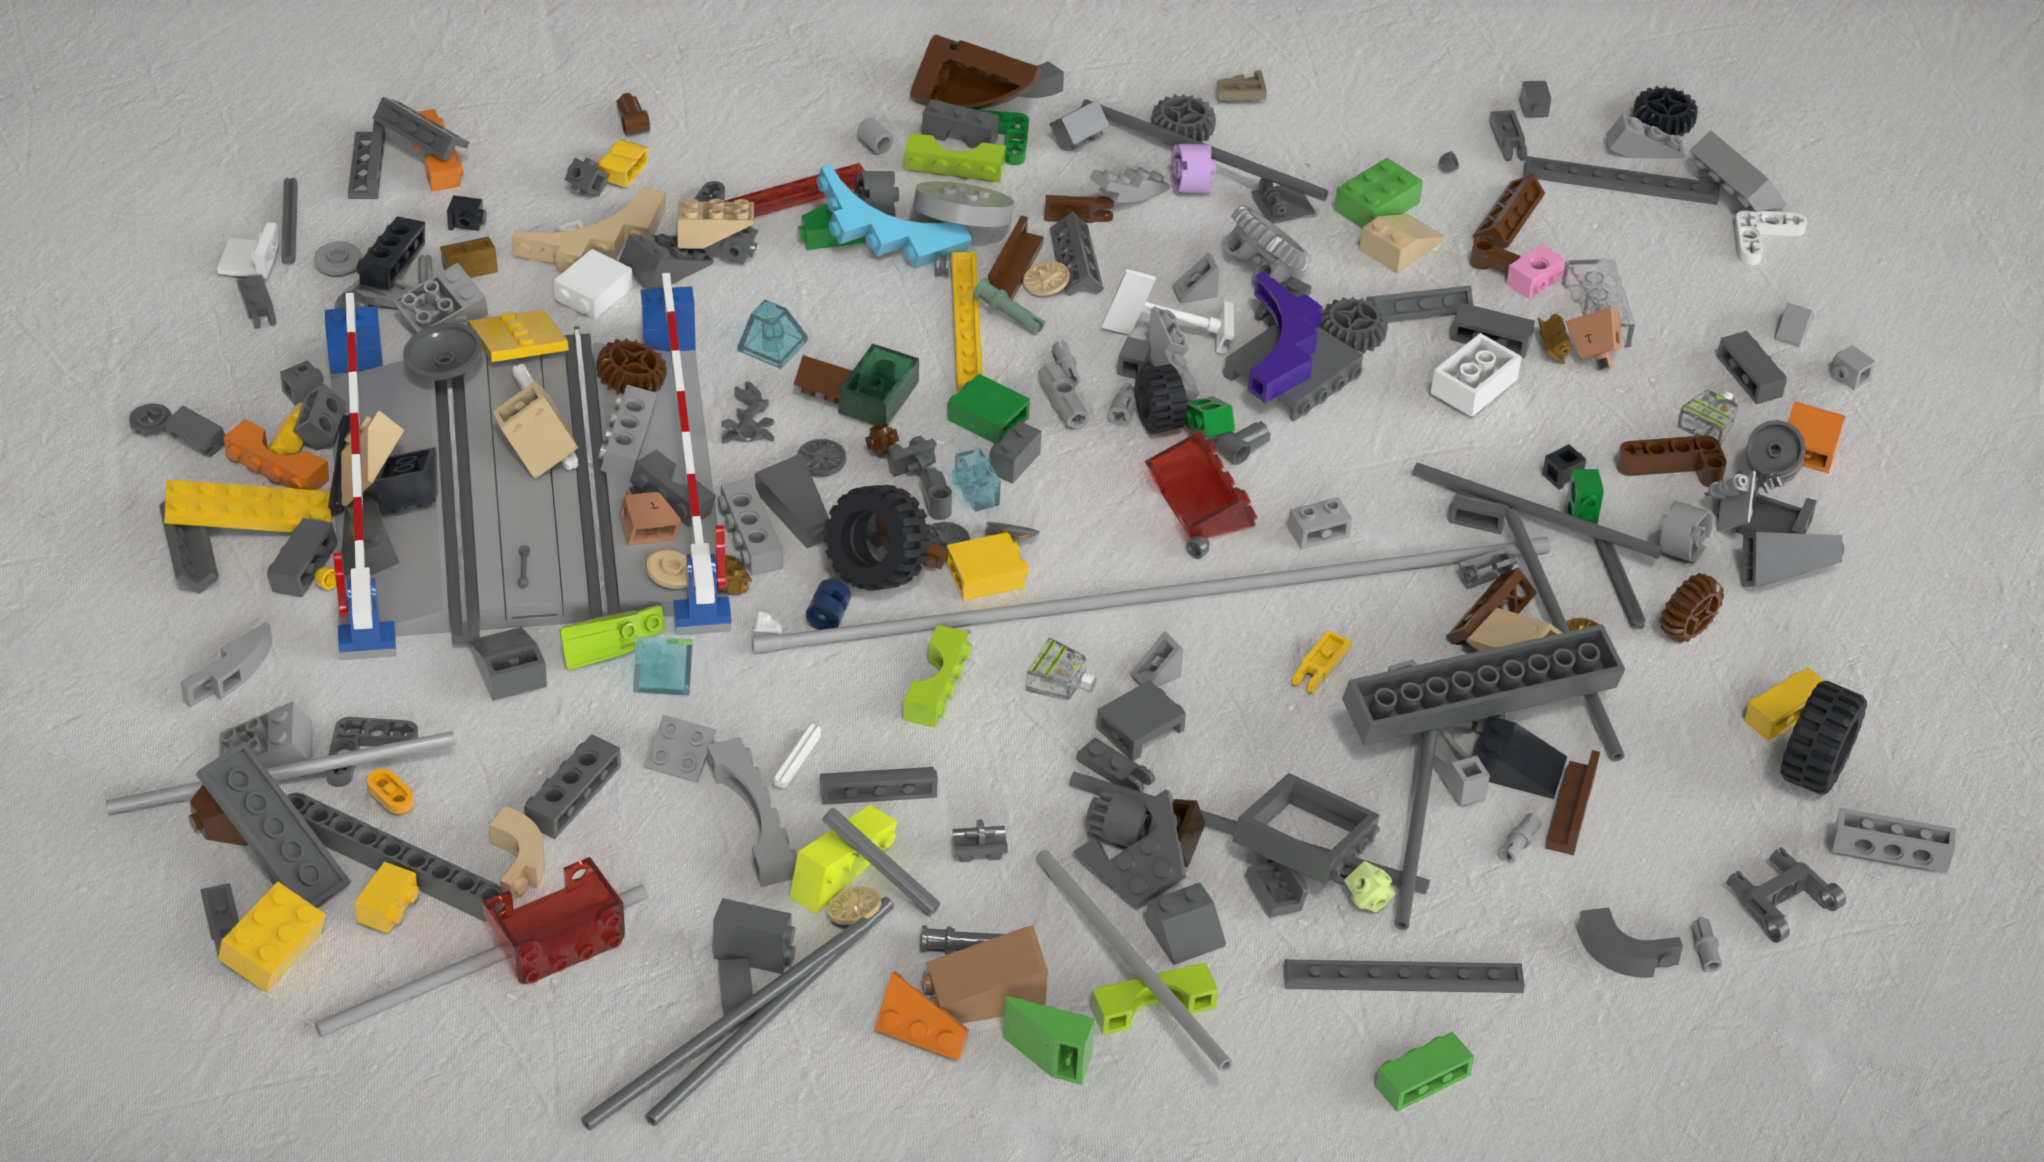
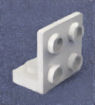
M266 222L263 232H260L258 235V241L229 238L218 264L217 273L243 277L262 275L263 279H267L279 249L277 223Z

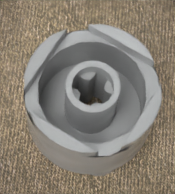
M1674 501L1668 515H1662L1658 524V529L1662 532L1657 545L1663 547L1662 553L1686 561L1696 562L1706 548L1705 545H1702L1704 537H1710L1713 524L1712 514L1706 510Z

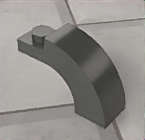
M1049 61L1036 65L1042 69L1037 84L1019 97L1041 98L1062 92L1064 71Z

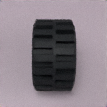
M1166 364L1140 369L1136 374L1134 389L1138 414L1144 427L1151 434L1183 428L1187 419V397L1182 378L1175 366Z

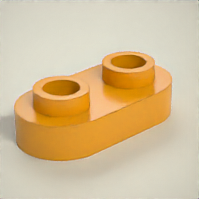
M382 768L376 769L368 775L367 786L369 793L386 810L393 814H403L412 809L414 805L413 792L394 772Z

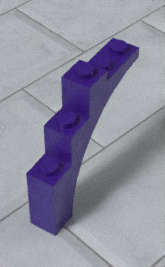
M1261 272L1255 276L1254 296L1267 307L1274 317L1279 329L1280 338L1274 350L1261 363L1249 370L1247 390L1262 402L1267 403L1311 378L1313 358L1309 355L1316 352L1318 332L1314 329L1321 325L1323 307L1307 294L1296 297L1265 272Z

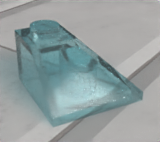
M765 299L751 313L737 351L782 369L808 341V336L787 308Z
M636 636L633 692L690 696L693 639Z

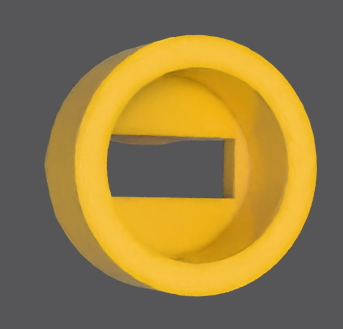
M331 567L319 568L315 573L316 584L326 590L335 588V569Z

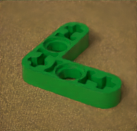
M978 110L999 115L998 134L1006 135L1005 162L1013 166L1023 164L1026 159L1029 117L1017 112ZM1012 138H1020L1021 140H1012Z

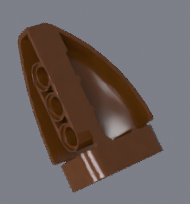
M935 34L926 49L913 82L910 97L927 105L930 99L974 110L990 108L1004 104L1031 90L1037 84L1042 69L1036 65L966 41L959 40L957 42Z

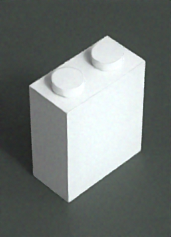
M594 249L587 252L554 280L555 300L594 320L633 288L632 268Z

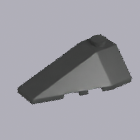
M371 493L363 495L365 568L369 567L371 576L400 562ZM353 501L345 507L341 552L346 580H351V569L356 568Z

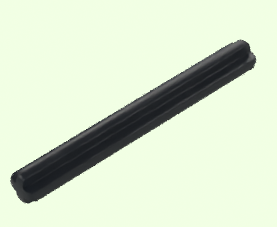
M350 414L344 415L341 421L328 508L331 509L332 513L344 510V505L341 504L342 450L347 444L344 439L351 431Z

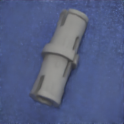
M1061 340L1063 348L1060 347L1059 341H1057L1052 346L1057 359L1056 365H1059L1068 379H1072L1075 385L1080 382V376L1076 369V359L1071 355L1066 341Z
M1533 813L1526 814L1519 826L1514 827L1509 832L1508 840L1498 850V855L1503 861L1511 855L1507 863L1514 862L1521 850L1530 845L1531 837L1542 825V821L1537 815L1529 821Z

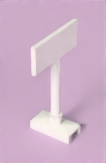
M1126 269L1102 322V328L1131 335L1140 313H1151V309L1155 306L1163 310H1170L1176 316L1177 321L1204 327L1206 331L1216 333V353L1226 355L1227 339L1233 340L1234 303L1224 301L1216 318L1212 316L1206 318L1149 303L1146 300L1156 277Z

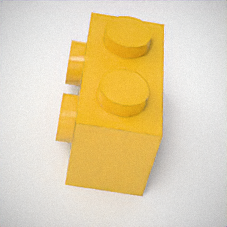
M384 862L354 902L356 921L389 933L393 926L402 920L408 905L414 903L417 899L419 887L417 886L416 873Z

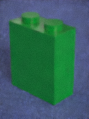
M978 374L971 381L966 382L956 395L950 397L947 403L948 421L994 444H998L1008 429H1012L1018 421L1024 423L1029 419L1030 398Z

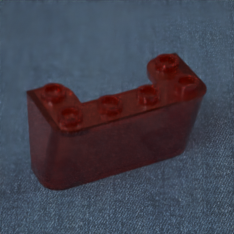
M1201 431L1144 461L1153 481L1190 539L1198 535L1209 539L1256 526L1254 521L1258 517L1252 506H1248L1251 503L1248 494L1244 489L1240 490V488L1233 487L1235 482L1228 470L1226 472L1222 471V468H1224L1223 463L1217 454L1214 455L1217 449L1211 438L1205 439Z
M591 857L563 868L565 888L516 909H513V899L510 890L482 901L483 914L516 978L521 984L535 983L544 977L561 972L572 965L589 960L593 956L607 950L614 949L622 943L625 937L623 901ZM585 869L581 877L572 879L577 871ZM505 903L500 911H495L494 907L496 905Z

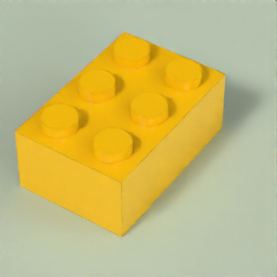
M277 881L222 939L218 960L267 993L322 933L326 914Z

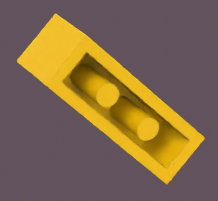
M1809 667L1799 673H1793L1784 682L1773 685L1767 692L1760 696H1754L1748 702L1745 722L1766 740H1771L1795 725L1812 690L1819 682L1825 680Z

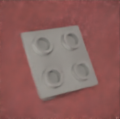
M1756 471L1743 475L1737 474L1733 478L1728 477L1720 480V482L1711 483L1708 489L1709 494L1721 499L1717 532L1750 522L1753 513V493L1756 488Z
M663 715L644 768L698 783L707 758V745L716 743L713 739L717 730Z

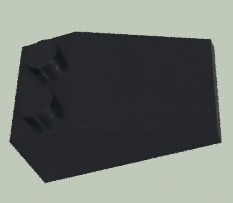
M436 447L388 456L374 480L382 512L390 510V513H398L404 511L406 507L414 505L417 508H423L432 505L436 501L438 495Z
M1493 716L1487 718L1475 756H1478L1488 771L1490 783L1550 799L1555 798L1567 761L1566 755L1516 722Z

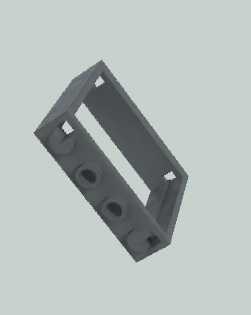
M1288 773L1239 816L1232 842L1325 885L1334 876H1339L1345 865L1349 866L1358 853L1362 854L1369 842H1374L1376 834L1380 831V827L1377 826L1380 814ZM1288 804H1292L1351 832L1329 853H1326L1266 824Z

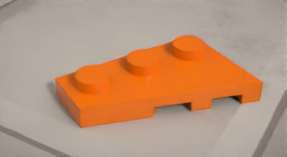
M896 971L892 972L874 1030L955 1060L961 1059L970 1030L943 1008H939L926 998L925 994L919 989L907 983Z

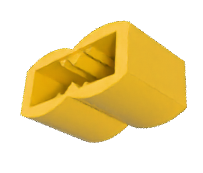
M620 139L610 147L609 153L599 159L597 168L610 174L606 182L626 188L647 165L648 147Z

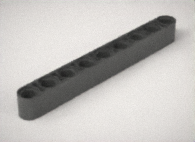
M294 792L286 795L325 847L376 871L384 862L416 873L417 886L420 892L484 922L494 923L503 918L505 914L503 889L498 884L303 793Z

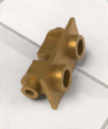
M1558 314L1551 315L1550 319L1546 322L1538 318L1539 334L1546 345L1544 347L1545 352L1551 359L1556 358L1560 363L1565 364L1563 356L1570 353L1572 345L1568 333L1565 332L1566 327L1563 318Z

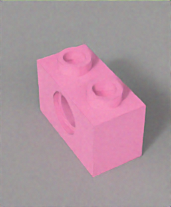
M1541 244L1509 265L1506 284L1530 299L1562 278L1565 258Z

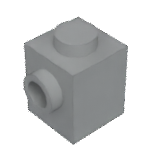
M1851 345L1834 356L1831 375L1851 389L1856 390L1871 380L1875 360Z

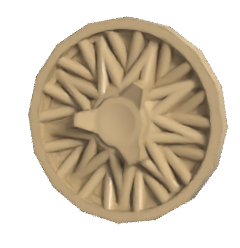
M1055 261L1043 262L1030 268L1024 275L1023 282L1026 290L1031 294L1047 296L1064 289L1069 283L1070 274L1068 268L1062 263Z
M670 549L657 550L650 554L647 558L645 569L648 576L654 582L672 589L687 587L686 555Z
M870 887L846 889L830 900L827 906L828 917L832 922L840 925H851L861 917L869 919L878 912L881 906L880 894Z

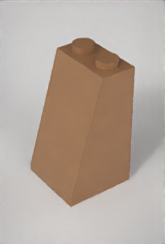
M1032 925L928 961L926 975H922V985L924 992L930 993L931 998L929 1000L939 1008H943L960 1023H968L1004 1017L1006 996L1017 999L1021 998L1046 1006L1048 970L1034 926Z

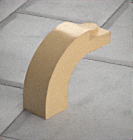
M504 806L490 824L491 845L504 849L517 858L500 880L504 901L512 904L518 895H522L528 885L534 888H538L545 873L544 841L539 828L529 817L515 809Z

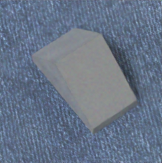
M1208 252L1172 285L1182 303L1217 297L1220 270L1212 254Z
M1787 303L1775 340L1800 347L1814 319V312L1811 309Z
M1164 631L1130 674L1140 684L1150 680L1157 687L1181 677L1184 649L1168 632Z

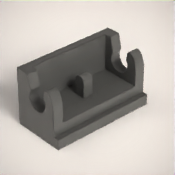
M183 405L163 424L167 431H172L170 433L171 436L174 438L181 436L199 446L203 451L213 444L205 454L208 457H212L225 446V433L220 425Z

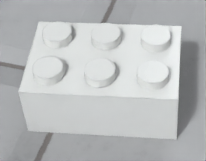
M1480 333L1434 370L1431 394L1473 417L1518 380L1522 356Z

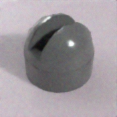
M1452 151L1440 157L1439 164L1444 165L1441 167V170L1444 172H1452L1459 169L1458 159Z
M1194 536L1186 542L1188 553L1195 559H1200L1209 551L1210 543L1204 536Z

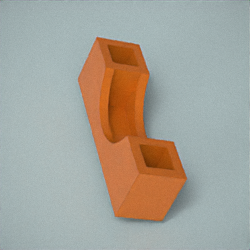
M435 109L419 111L420 114L445 128L443 118H438ZM411 141L414 148H422ZM455 148L448 161L434 154L424 158L426 179L432 192L461 186L460 176L464 175L461 161L457 162Z
M246 419L224 436L225 452L229 459L268 477L273 482H277L287 488L319 490L329 481L326 460L307 450L293 455H280L267 449L265 429Z

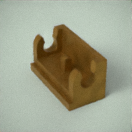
M489 236L440 246L444 270L458 263L470 278L498 272L496 249Z

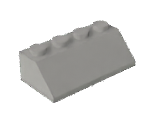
M1710 130L1690 149V152L1695 157L1693 160L1694 164L1701 171L1707 169L1709 171L1707 173L1708 176L1715 183L1721 181L1723 183L1721 186L1728 194L1732 196L1735 193L1737 195L1736 199L1745 208L1750 206L1756 212L1782 208L1787 204L1769 178L1713 131Z

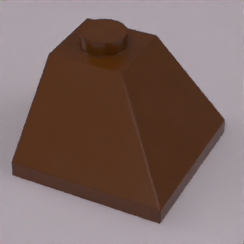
M202 785L190 801L191 815L188 817L192 828L195 831L199 830L206 840L248 846V843L212 795Z

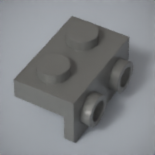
M1275 861L1247 868L1245 875L1270 916L1302 911L1308 895V887L1296 871Z

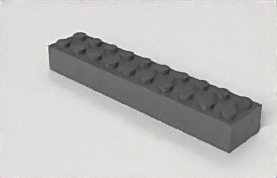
M1601 624L1351 679L1347 684L1342 700L1362 744L1367 745L1617 688L1626 669L1604 625Z

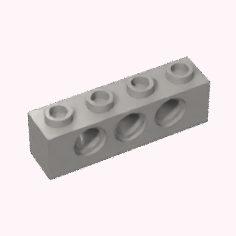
M627 385L624 395L618 394L615 409L618 411L613 410L609 424L613 428H607L604 442L608 444L602 443L598 459L603 460L601 471L631 479L635 462L638 461L653 414L658 393Z
M752 478L721 484V496L717 497L720 512H725L726 526L728 530L732 529L733 531L732 537L735 547H740V557L743 566H748L751 576L783 569V549Z
M1840 808L1833 831L1832 852L1948 873L1955 850L1956 828Z

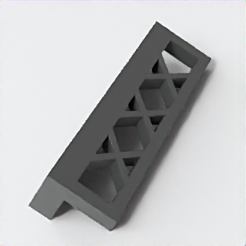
M382 97L372 118L446 161L449 160L455 146L467 149L470 143L405 104L386 97Z
M376 120L373 122L372 132H355L348 199H378L386 137L385 126ZM361 140H368L371 143L366 146L361 143ZM365 154L369 155V159L365 161L360 159ZM364 169L367 171V174L364 176L358 174ZM361 185H364L365 187H367V190H355V189L358 188V187H360Z
M1071 212L1050 227L1057 261L1068 268L1071 259L1075 258L1071 268H1068L1070 279L1064 290L1065 293L1071 296L1086 285L1097 294L1104 287L1089 228L1074 212ZM1067 227L1063 236H1060L1059 232ZM1071 242L1067 252H1064L1067 243ZM1078 274L1080 278L1072 283L1075 275Z
M1471 285L1366 297L1367 302L1372 301L1373 305H1380V309L1385 311L1387 320L1456 313L1461 303L1473 305Z
M163 501L159 508L175 578L200 594L219 578L207 526L164 523L165 501Z
M934 767L822 773L820 774L822 805L937 798V770H934Z

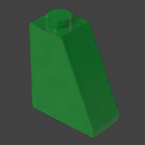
M827 204L802 215L801 226L797 228L799 241H804L806 250L865 243V236L839 244L836 236H832L829 230V222L833 213L829 210Z

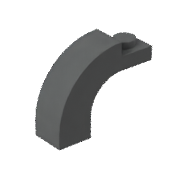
M1610 908L1581 911L1577 927L1580 940L1587 952L1606 968L1631 977L1651 978L1654 977L1655 968L1679 965L1683 948L1680 937L1656 940L1635 939L1626 935L1617 927Z

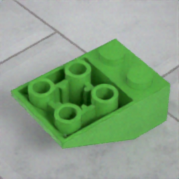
M1006 996L1003 1038L1051 1077L1081 1085L1092 1057L1095 1019L1083 1014H1075L1056 1009L1052 1006H1044L1021 998L1017 999Z

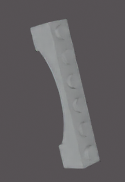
M1413 659L1388 666V671L1417 664ZM1446 727L1439 728L1433 764L1457 802L1461 806L1486 799L1490 778L1488 771L1478 756L1471 757L1462 750ZM1424 732L1414 734L1421 746Z
M740 737L707 745L708 766L716 784L722 783L736 792L749 806L757 820L761 835L758 845L752 847V867L760 886L764 887L792 880L797 853L795 849L789 848L787 831L785 828L781 829L778 811L776 807L772 808L770 805L769 791L767 787L763 788L761 785L762 779L759 768L752 765L753 758L750 748L744 747Z

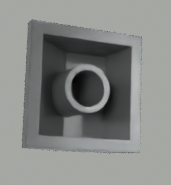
M1200 882L1148 901L1146 925L1173 965L1226 946V940L1215 904Z

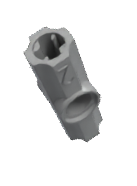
M1054 362L1045 363L1039 369L1038 377L1051 397L1052 408L1060 412L1068 426L1073 427V429L1081 428L1089 421V414L1075 392V383L1065 376L1059 365L1054 364Z

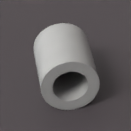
M868 118L859 124L857 130L858 137L875 153L882 154L890 149L894 140L893 135L874 118Z

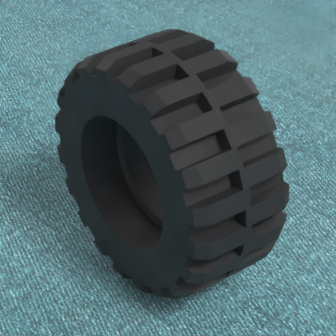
M893 485L862 486L849 490L847 494H843L838 498V505L832 506L829 511L831 518L826 519L825 523L827 535H824V543H827L828 550H826L827 558L833 561L831 564L832 568L836 573H841L840 578L844 582L851 583L854 588L865 589L866 591L890 589L909 583L913 579L912 576H917L921 572L922 566L920 564L926 563L929 556L926 551L927 548L931 547V539H928V532H931L930 524H926L925 518L927 515L924 509L918 508L920 505L919 501L915 497H909L908 491L902 488L897 489ZM874 513L883 519L889 532V548L881 562L872 556L866 543V527Z
M1821 681L1816 685L1810 697H1808L1804 708L1801 710L1783 755L1780 773L1786 781L1820 795L1829 793L1843 771L1861 729L1867 708V700L1863 695L1830 681Z

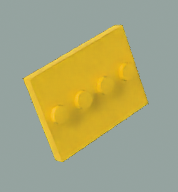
M544 309L523 313L508 311L501 313V316L468 321L469 327L474 329L480 336L482 348L492 362L569 350L568 340Z

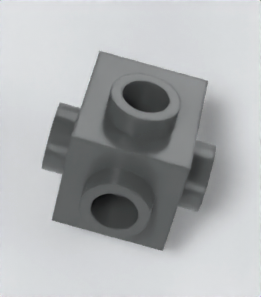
M587 157L584 161L574 158L567 169V175L564 180L572 184L571 189L583 195L587 191L599 197L610 174L598 169L599 163Z
M749 226L720 240V244L723 245L720 255L727 257L730 261L744 264L747 257H753L758 244L755 243V239L759 230Z

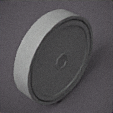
M942 181L917 184L913 208L926 216L951 223L980 227H999L1010 224L1014 200L1003 193L969 184Z

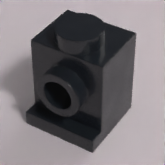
M453 195L447 209L448 230L453 231L454 228L479 231L481 224H485L487 211L483 209L482 199Z
M1568 444L1545 456L1542 476L1560 490L1564 487L1565 483L1570 481L1573 469H1585L1586 458Z

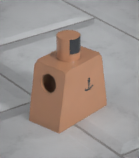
M1607 308L1565 321L1582 359L1595 358L1599 371L1613 367L1610 353L1621 350L1623 347L1619 308Z
M638 486L629 488L625 493L626 496L623 498L619 512L627 545L674 541L681 519L661 493H642Z

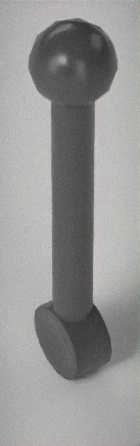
M521 546L519 548L521 578L518 579V585L525 588L529 583L526 578V568L530 548L528 546Z

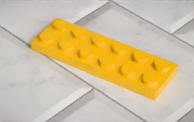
M166 479L164 523L292 532L302 518L331 522V509L328 508L330 491Z

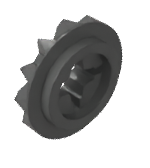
M151 403L139 406L129 416L130 428H134L136 434L143 432L145 436H148L150 433L158 435L159 431H167L163 424L172 416V413L166 406ZM148 417H150L154 422L150 423L149 421H147Z

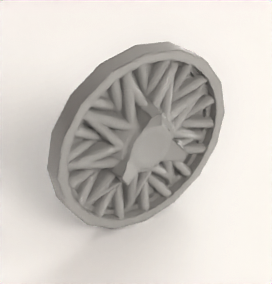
M332 242L323 245L315 252L314 263L323 273L343 275L357 269L359 259H362L360 249L354 244Z

